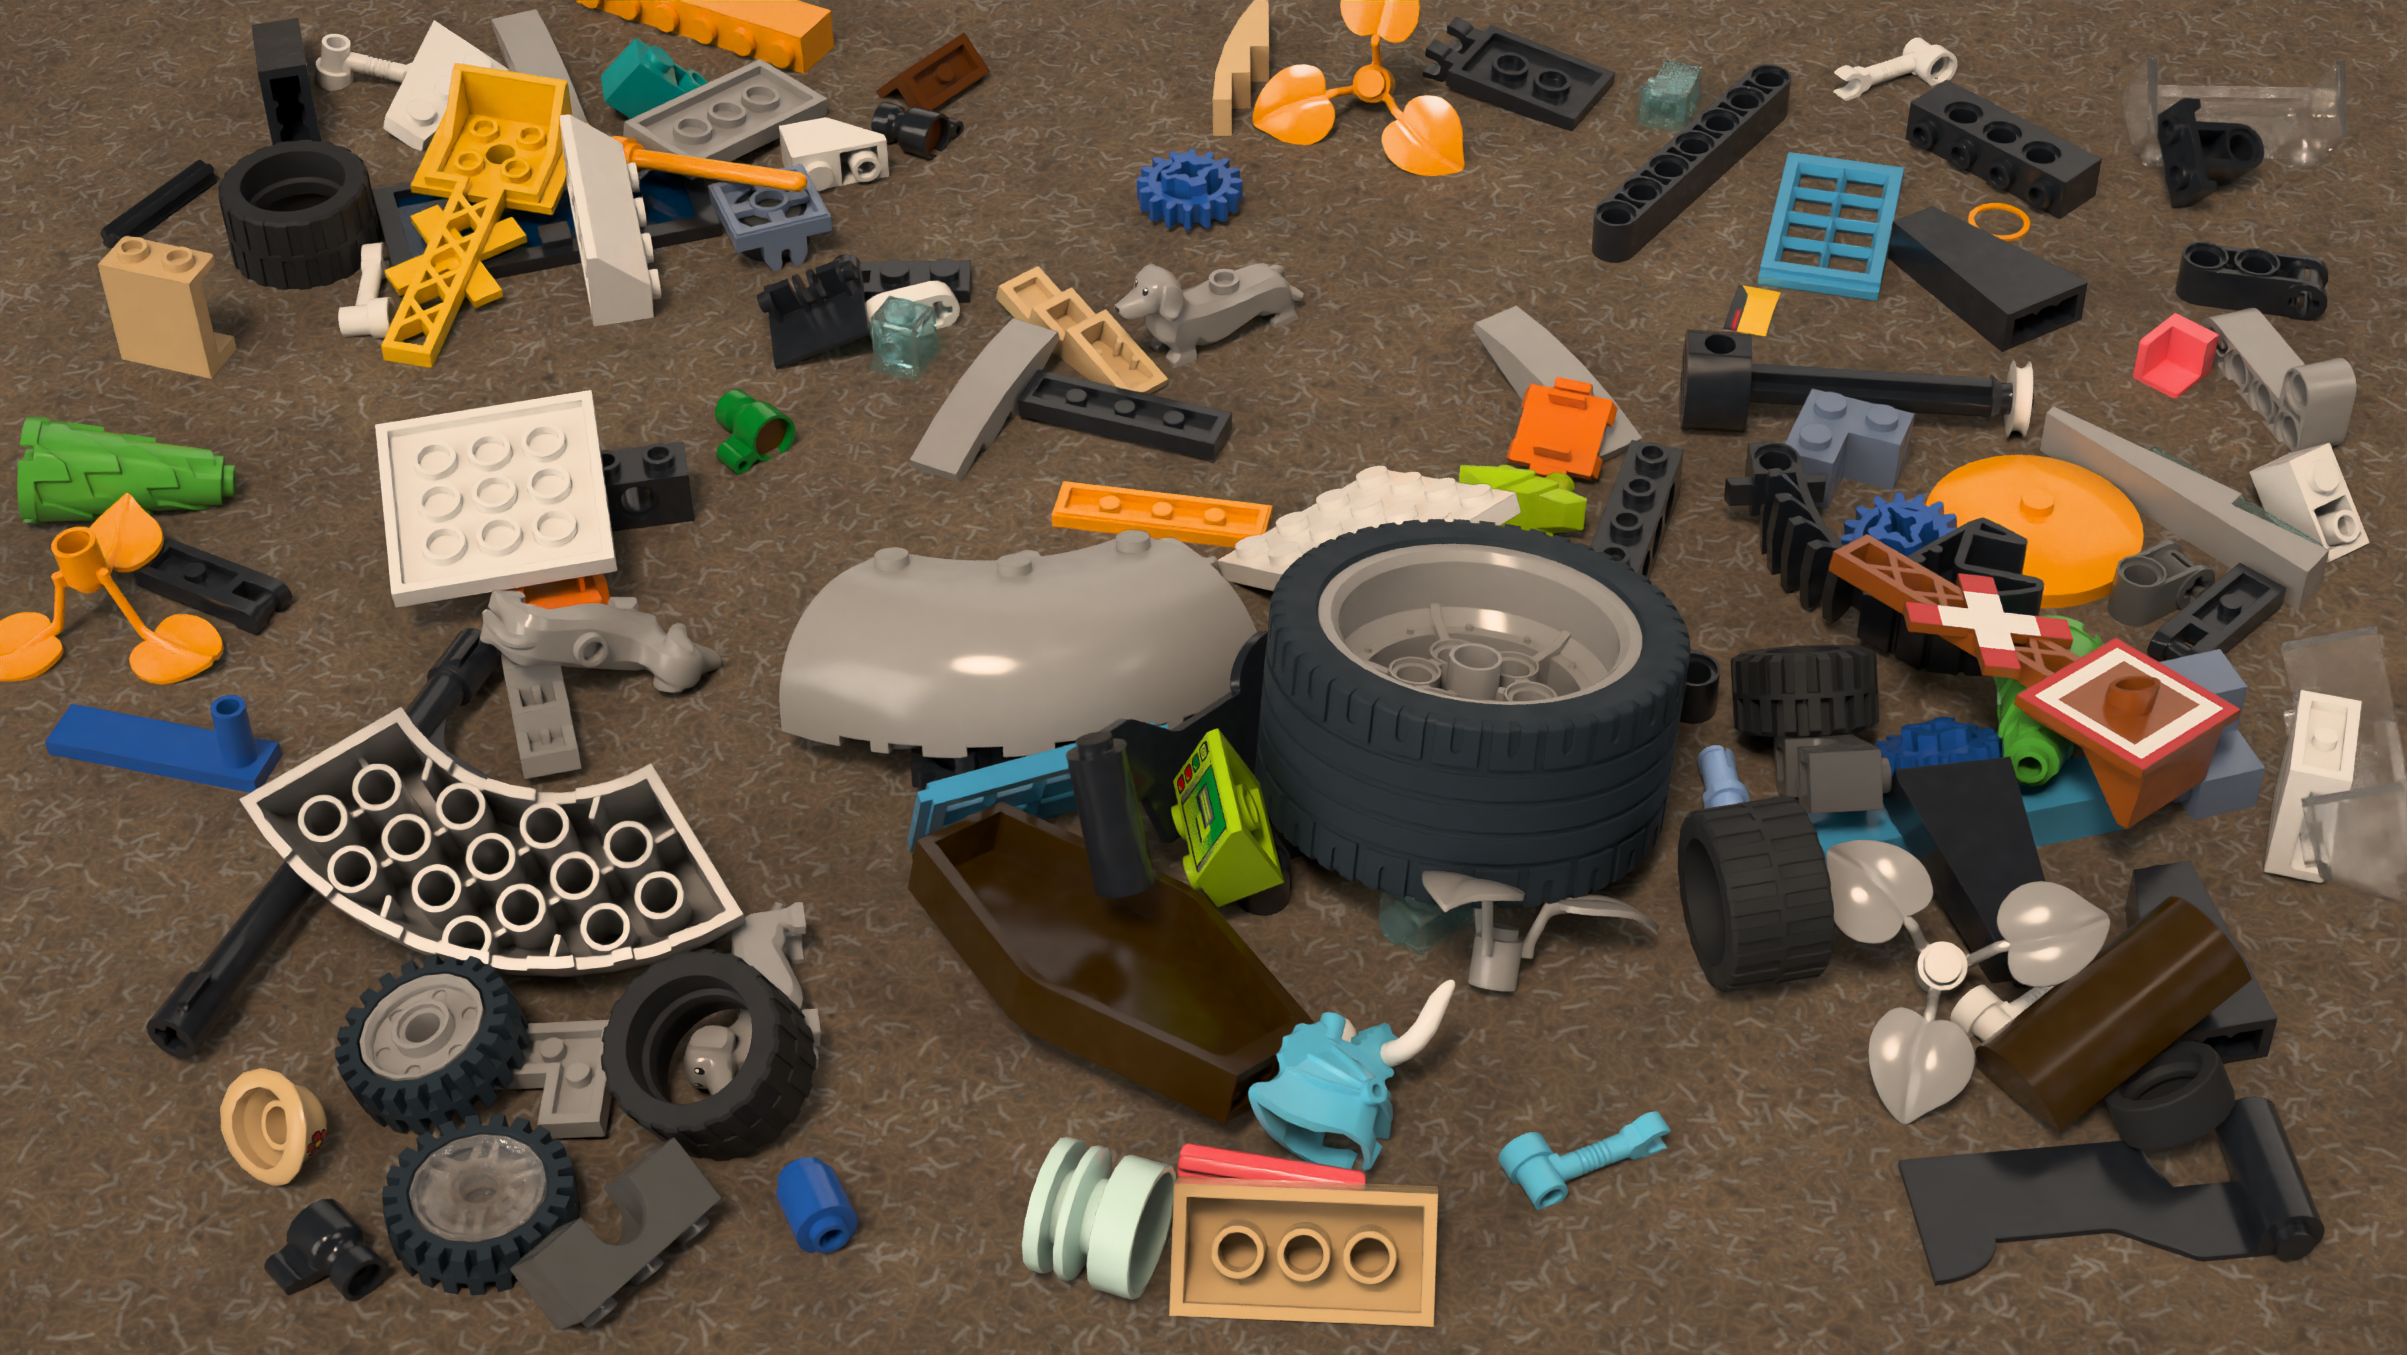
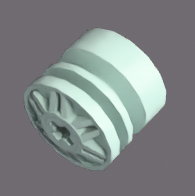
M1071 1137L1060 1138L1047 1155L1030 1197L1022 1239L1024 1264L1029 1270L1042 1274L1051 1272L1054 1269L1057 1277L1066 1281L1076 1279L1087 1264V1279L1093 1289L1131 1300L1139 1298L1143 1294L1167 1242L1173 1218L1174 1182L1176 1181V1173L1173 1167L1139 1156L1128 1155L1124 1156L1113 1171L1112 1155L1107 1147L1097 1145L1091 1146L1088 1150L1082 1140Z

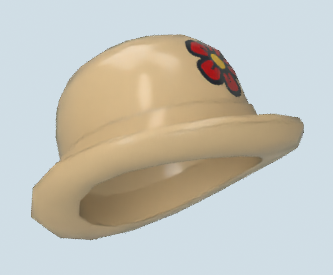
M264 1068L243 1072L229 1085L220 1107L221 1131L229 1152L249 1174L257 1180L272 1186L290 1183L301 1171L303 1162L313 1157L320 1150L327 1133V1118L324 1107L319 1099L306 1087L293 1084L282 1073Z

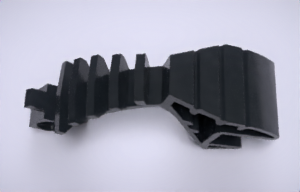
M1748 443L1745 477L1726 478L1724 500L1729 506H1749L1751 516L1760 515L1761 553L1767 554V568L1772 575L1781 573V587L1786 592L1800 587V602L1808 609L1817 605L1822 600L1823 619L1831 624L1840 619L1851 606L1860 611L1857 637L1886 653L1894 652L1895 658L1917 670L1926 668L1928 672L1958 675L1959 672H1963L1966 676H1984L1981 673L1976 657L1937 634L1908 631L1903 614L1830 572L1828 569L1833 551L1844 545L1825 525L1814 503H1822L1824 501L1827 474L1805 475L1799 453L1793 447L1784 443ZM1984 517L1975 519L1907 556L1956 585L1958 573L1993 577L2004 613L2039 616L2044 582L2036 577L2022 575L2028 541L2025 537Z

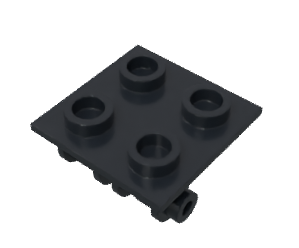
M837 258L830 263L816 267V274L812 268L806 270L809 284L807 288L799 274L792 275L794 289L788 279L764 286V292L757 294V301L762 312H768L773 359L776 370L798 361H805L811 356L840 345L851 344L859 338L870 335L862 271L860 268H855L851 259L843 262L840 258Z

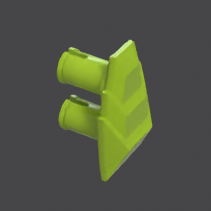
M1510 465L1460 466L1459 483L1470 485L1488 484L1492 489L1516 493L1521 513L1499 526H1505V524L1521 526L1522 530L1529 531L1530 529L1546 532V535L1552 537L1555 533L1584 530L1587 498L1572 492L1575 490V484L1567 474L1553 472L1543 478L1535 476V470L1517 469Z

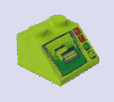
M1218 728L1207 732L1173 780L1178 804L1171 807V812L1178 833L1183 840L1187 839L1190 854L1183 856V865L1191 886L1195 890L1202 888L1214 904L1220 907L1282 884L1284 880L1260 782Z

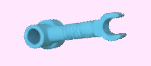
M1649 1112L1637 1118L1633 1123L1624 1126L1619 1134L1562 1156L1553 1153L1540 1133L1530 1132L1510 1141L1500 1152L1498 1162L1512 1184L1520 1183L1535 1209L1540 1210L1561 1202L1567 1196L1568 1187L1565 1182L1625 1158L1636 1160L1667 1149L1668 1147L1660 1136L1670 1133L1671 1130L1659 1112Z

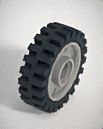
M437 954L425 956L423 968L420 969L413 960L401 965L403 976L395 979L388 972L378 979L383 989L377 993L368 988L359 997L365 1007H351L345 1018L350 1026L340 1027L337 1035L341 1045L335 1047V1058L339 1064L337 1068L357 1102L375 1122L384 1128L389 1125L393 1131L405 1133L408 1127H410L415 1134H422L429 1131L431 1121L439 1129V1125L451 1121L452 1115L457 1113L465 1121L466 1116L476 1115L473 1104L480 1101L488 1107L498 1099L493 1091L495 1085L504 1089L508 1088L514 1080L509 1068H521L525 1059L521 1049L528 1048L529 1036L525 1030L528 1028L526 1017L514 994L498 972L490 964L484 965L480 958L471 955L465 962L451 957H446L443 962Z

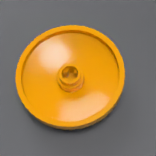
M2003 455L1980 459L1963 465L1947 474L1936 484L1926 502L1928 507L1938 501L1944 503V515L1955 514L1957 517V528L1967 522L1984 517L2025 537L2028 545L2022 575L2036 577L2044 582L2040 608L2077 606L2109 595L2118 562L2124 557L2136 555L2142 551L2143 525L2135 506L2129 498L2102 476L2076 464L2059 459L2035 455Z

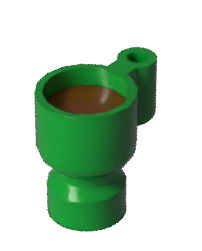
M734 389L725 393L716 405V421L732 433L726 441L719 445L716 457L737 475L750 470L751 465L757 459L766 462L774 458L766 453L775 448H778L779 454L790 449L795 438L796 429L794 422L772 404L763 401L757 402L745 391Z

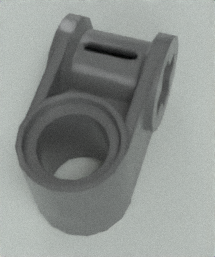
M2162 540L2154 547L2136 555L2124 557L2118 562L2107 604L2108 613L2114 620L2124 625L2144 626L2178 609L2183 610L2214 584L2215 574L2208 566L2203 564L2196 565L2182 554V547L2175 540Z

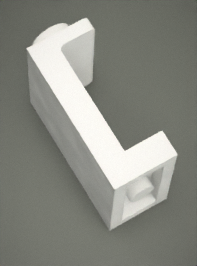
M2305 690L2300 691L2274 791L2263 872L2318 883L2324 882L2328 866L2335 797L2348 799L2352 785L2362 701Z

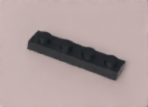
M1043 370L1036 371L1018 399L1019 416L1210 460H1215L1232 430L1231 412Z

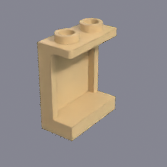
M125 236L99 262L98 268L123 360L212 379L237 348L234 336L213 332L203 290L202 280L215 265L213 254L192 250L187 247L149 241L140 237Z

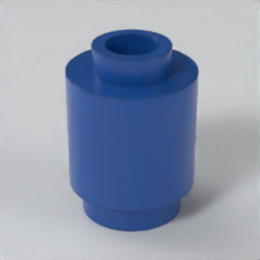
M816 1157L799 1158L782 1169L777 1178L776 1198L798 1246L810 1253L817 1251L830 1253L844 1246L857 1228L858 1217L836 1171Z

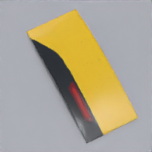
M1739 285L1723 329L1766 336L1781 292Z

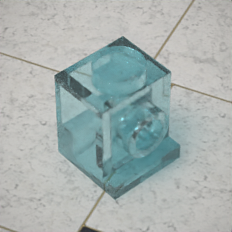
M1665 60L1657 77L1650 76L1647 84L1643 83L1640 88L1638 125L1680 133L1689 124L1699 103L1702 67Z
M889 295L870 318L874 360L869 364V368L873 371L916 382L938 354L935 308Z
M1385 890L1380 893L1378 920L1382 932L1392 943H1403L1420 957L1471 924L1473 921V908H1469V905H1460L1444 912L1436 901H1432L1431 904L1415 901L1414 897L1406 896L1401 898L1390 895Z

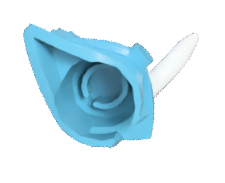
M1445 981L1429 996L1416 1022L1400 1038L1392 1033L1387 1023L1359 1031L1357 1035L1356 1029L1350 1020L1331 1012L1323 1013L1319 1022L1310 1025L1305 1023L1296 1025L1290 1035L1283 1037L1282 1047L1276 1054L1280 1068L1278 1075L1271 1081L1254 1083L1248 1091L1253 1112L1267 1134L1288 1151L1307 1162L1351 1169L1358 1153L1351 1149L1322 1146L1326 1132L1344 1134L1361 1146L1364 1157L1361 1168L1364 1171L1371 1169L1383 1147L1376 1141V1138L1389 1139L1392 1127L1391 1091L1387 1090L1385 1080L1394 1075V1070L1391 1067L1400 1065L1413 1058L1425 1048L1435 1035L1455 989V981Z

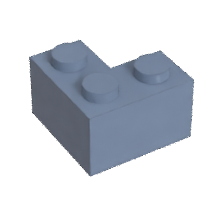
M1811 389L1785 444L1793 447L1799 453L1805 475L1827 474L1824 501L1822 503H1814L1815 507L1828 510L1842 478L1894 491L1908 461L1915 413L1898 410L1889 405H1878L1845 397L1835 392Z
M2220 649L2160 662L2241 709L2238 719L2222 729L2205 780L2172 802L2181 803L2192 820L2256 806L2265 767L2238 731L2248 686Z

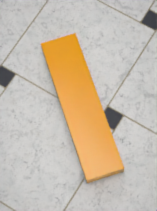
M1066 481L1062 483L1052 513V526L1113 534H1119L1128 530H1141L1149 533L1150 538H1175L1181 542L1235 548L1236 543L1244 538L1262 535L1269 531L1272 520L1271 505Z

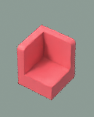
M2174 313L2140 340L2132 378L2171 398H2179L2211 372L2219 334Z

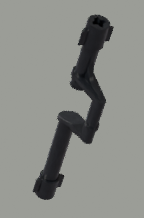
M465 628L460 631L427 674L428 682L405 709V713L427 740L447 757L454 760L455 764L487 780L488 778H493L449 753L444 743L445 724L459 706H464L473 699L501 662L502 652L494 645L480 640L482 630ZM286 861L282 863L199 969L184 976L148 1021L146 1026L148 1035L166 1053L185 1059L194 1056L231 1008V997L315 891Z

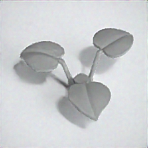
M1853 840L1833 845L1826 853L1827 871L1829 872L1834 904V923L1847 937L1857 942L1882 944L1893 939L1903 924L1914 941L1915 949L1920 953L1915 965V978L1918 985L1928 992L1923 1017L1908 1008L1900 1007L1889 1010L1874 1027L1868 1048L1870 1071L1878 1095L1891 1115L1902 1124H1910L1922 1115L1951 1101L1964 1089L1971 1078L1975 1057L1968 1035L1958 1024L1952 1021L1935 1020L1939 997L1951 994L1959 988L1967 974V968L1974 967L1990 957L2008 951V968L2016 981L2032 987L2055 986L2078 974L2095 958L2101 950L2109 931L2110 919L2107 913L2074 891L2053 882H2031L2013 890L2002 902L1998 910L1997 927L2005 940L1994 942L1972 954L1965 955L1959 947L1950 942L1939 941L1929 944L1918 923L1912 917V915L1919 913L1929 905L1933 896V886L1925 867L1908 851L1885 842Z
M1423 871L1422 874L1424 887L1444 912L1466 903L1482 901V909L1474 908L1476 933L1468 976V983L1476 987L1496 991H1516L1521 958L1533 959L1535 943L1548 920L1555 915L1573 913L1629 918L1638 921L1658 935L1659 925L1635 907L1608 896L1586 894L1574 899L1566 897L1565 900H1559V902L1552 904L1545 902L1525 940L1522 941L1518 939L1519 928L1501 923H1493V901H1523L1525 893L1522 890L1500 882L1477 879L1454 872Z

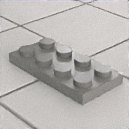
M758 59L625 121L623 137L636 139L639 144L644 146L645 150L730 162L780 138L779 126L819 119L825 116L828 99L762 59ZM682 175V176L687 177V178L690 179V180H693V179L697 178V177H693V176Z

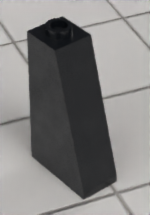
M299 18L252 25L257 72L272 145L299 140L321 142Z
M1933 206L1893 221L1888 259L2001 352L2082 319L2088 282L2082 277Z
M2011 757L1895 769L1891 776V790L1889 793H1883L1884 807L1914 857L1921 862L1928 872L1933 889L1969 949L1974 953L1994 942L2005 940L1997 927V914L2002 902L2013 890L2021 885L2039 881L2046 882ZM2008 951L1978 963L1991 983L2012 981L2013 985L2017 988L2032 987L2021 984L2012 977L2008 968Z
M2191 861L2134 869L2125 906L2128 928L2170 896L2182 898L2205 913L2223 931L2239 952L2252 978L2250 982L2174 1042L2195 1041L2210 1045L2219 1054L2223 1064L2268 1057L2278 1018Z

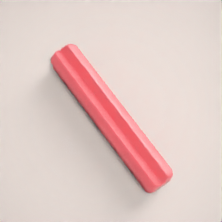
M1194 1143L1183 1145L1177 1165L1178 1176L1363 1184L1367 1182L1366 1174L1361 1170Z

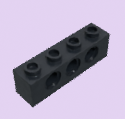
M1945 80L1910 103L1906 140L1912 142L1920 149H1926L1947 160L1956 168L1964 169L1989 182L1994 188L2004 190L2029 203L2036 210H2042L2060 220L2096 195L2102 162L2100 157L1948 80Z
M1631 440L1590 546L1593 547L1595 552L1602 551L1614 557L1616 562L1622 561L1632 567L1635 571L1634 573H1641L1650 579L1680 496L1683 449L1667 447L1653 442L1646 443Z
M684 442L656 443L645 447L614 451L601 450L612 532L695 521Z

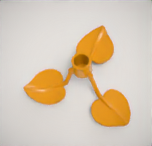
M1341 0V15L1347 27L1353 33L1360 36L1372 35V64L1363 66L1356 72L1353 85L1326 90L1324 74L1317 67L1305 64L1287 67L1273 76L1265 85L1254 107L1252 121L1256 128L1282 142L1311 145L1325 138L1334 125L1336 113L1329 99L1356 94L1361 100L1368 103L1379 104L1385 102L1397 120L1390 123L1383 131L1382 144L1388 158L1395 165L1410 173L1423 176L1447 175L1460 172L1465 168L1463 128L1460 118L1452 105L1437 96L1424 95L1409 101L1404 112H1402L1392 96L1395 90V79L1388 69L1382 67L1383 58L1381 57L1380 38L1382 37L1393 43H1401L1407 40L1414 32L1419 21L1420 0Z
M125 493L108 508L90 528L72 527L62 531L54 538L51 550L60 568V571L53 573L51 576L55 585L54 620L51 623L49 618L43 614L21 612L0 621V681H21L38 677L60 660L64 653V648L60 640L55 636L64 630L67 586L84 594L93 593L105 586L138 635L145 640L132 650L129 662L133 673L146 682L161 685L174 684L199 674L212 666L215 660L220 659L224 650L223 642L217 630L208 621L194 615L174 614L164 619L153 632L144 625L111 577L113 570L126 573L140 569L153 560L164 545L163 532L157 521L146 513L129 493Z

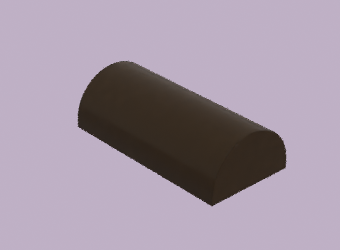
M2170 896L2101 949L2082 971L2069 980L2054 986L1980 1044L1975 1051L1976 1060L1981 1072L1991 1082L2061 1132L2250 982L2252 978L2239 952L2223 931L2205 913L2190 902L2179 897Z

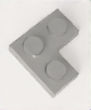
M609 1020L529 1023L528 1028L525 1029L529 1036L528 1048L521 1049L525 1057L521 1068H509L514 1080L507 1089L495 1085L493 1090L544 1088L537 1125H541L550 1131L552 1139L605 1136L612 1096L606 1086L607 1078L602 1070L601 1055L603 1054L604 1043L602 1042L604 1027L608 1025Z

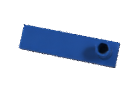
M237 695L219 697L211 704L210 711L215 730L71 704L45 741L49 755L249 793L264 785L282 756L279 742L254 738L245 701Z

